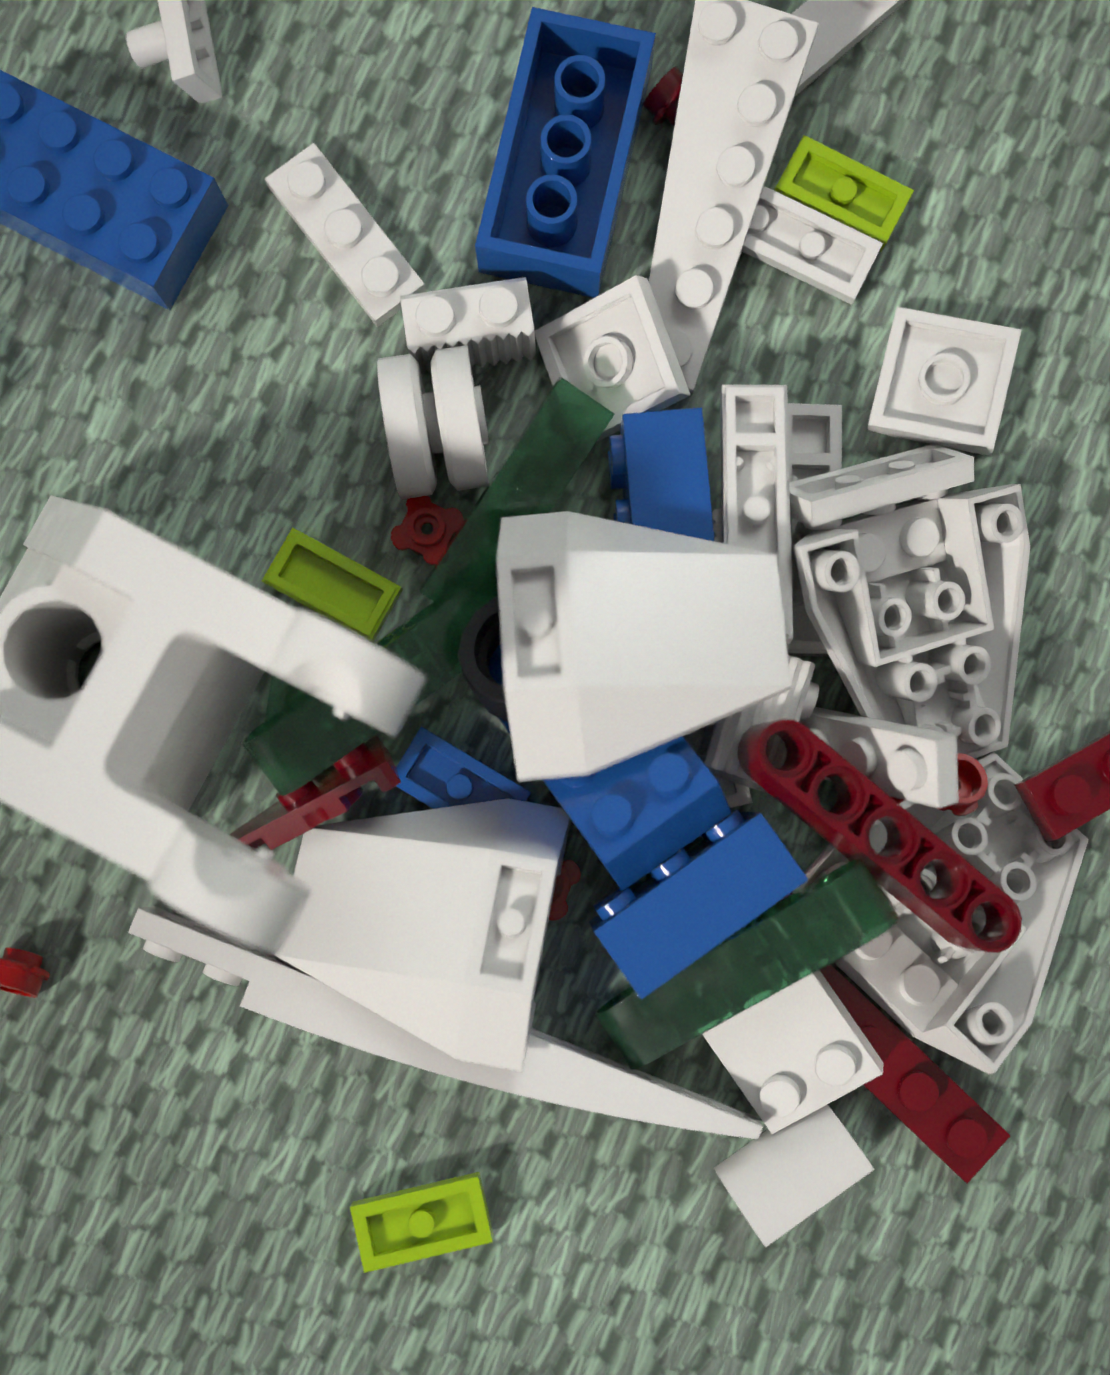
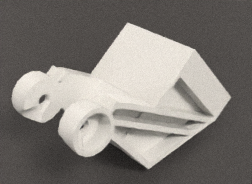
M51 495L23 544L28 549L0 597V801L149 880L148 887L157 896L197 921L250 946L268 952L280 953L309 899L312 889L301 880L289 874L287 868L271 860L275 854L274 852L266 848H260L256 852L188 812L264 671L334 706L333 714L346 721L349 715L393 737L398 733L427 677L403 661L356 635L309 612L293 609L105 509ZM102 642L103 654L85 687L81 690L78 680L81 658L95 644Z

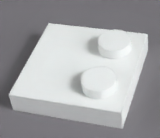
M635 275L534 331L574 446L585 447L620 431L622 414L660 411L690 396L647 278Z
M896 307L868 422V431L992 456L1022 329Z
M810 956L702 1018L698 1028L771 1134L778 1132L883 1074V1061Z

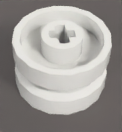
M468 345L435 351L431 359L434 391L427 393L424 390L419 364L411 354L379 358L377 360L382 414L394 480L400 499L433 494L438 481L435 453H444L449 481L457 491L489 486L484 445H489L481 387L480 385L474 386Z

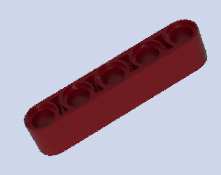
M781 719L751 726L743 733L738 743L737 757L744 772L946 941L957 947L992 953L1007 950L1017 941L1021 932L1022 917L1019 907L1012 898L809 728L796 720ZM773 734H776L784 741L787 749V758L779 769H776L769 763L765 753L766 743ZM825 777L831 779L837 790L836 803L829 811H826L821 806L818 799V787ZM877 820L882 822L887 832V842L879 853H876L872 848L869 840L871 827ZM930 862L935 868L937 876L933 890L927 895L921 885V873ZM981 905L986 915L985 925L982 931L976 935L972 927V915L975 909Z

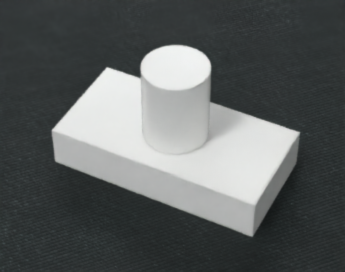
M158 0L161 20L130 30L126 34L127 46L134 62L140 68H145L169 60L172 81L198 103L223 98L205 0Z

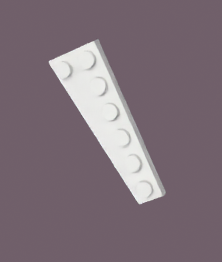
M695 0L649 277L650 287L690 392H694L819 25L818 22L749 0Z

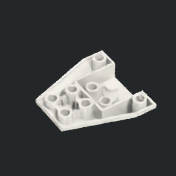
M1009 484L952 493L932 500L917 499L896 505V509L889 513L879 515L864 514L843 520L840 526L833 529L813 530L794 545L806 612L861 716L954 734L957 739V753L966 754L973 758L1008 747L1030 554V542L1021 484Z
M569 511L501 518L497 550V573L504 688L519 781L591 775L791 690L777 555Z
M995 752L978 760L987 774L988 786L985 796L977 801L978 808L971 814L955 816L951 810L940 811L936 807L908 800L903 801L900 805L1016 903L1022 917V926L1017 941L1009 949L992 953L957 947L951 944L831 844L826 846L804 872L808 881L793 891L816 946L911 1036L987 1074L997 1071L1033 1022L1089 840L1078 829H1075L1058 840L1046 842L1014 786L1022 781L1023 778ZM877 820L872 825L869 836L871 846L876 853H879L887 842V832L880 820ZM930 862L921 873V885L927 895L933 890L937 876L935 868ZM981 905L975 909L972 915V927L976 935L982 931L985 925L986 915Z
M501 799L317 825L312 830L303 834L294 877L312 889V893L280 953H275V956L456 1060L523 1072L536 1007L533 999L556 877L561 874L571 819L563 808L514 799Z

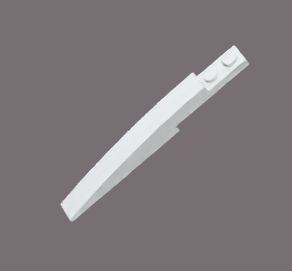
M155 906L138 908L128 932L145 939L146 942L143 950L152 955L173 962H180L182 955L188 956L206 964L203 970L205 975L229 985L239 986L242 978L250 981L240 1004L243 1008L315 1035L403 1064L524 1097L647 1123L751 1139H759L763 1128L754 1115L534 1028H531L523 1072L456 1060L278 958L274 953L250 946L219 931Z

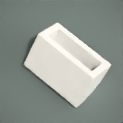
M828 1104L774 1134H771L769 1129L759 1136V1139L752 1140L714 1167L725 1188L765 1247L875 1170Z

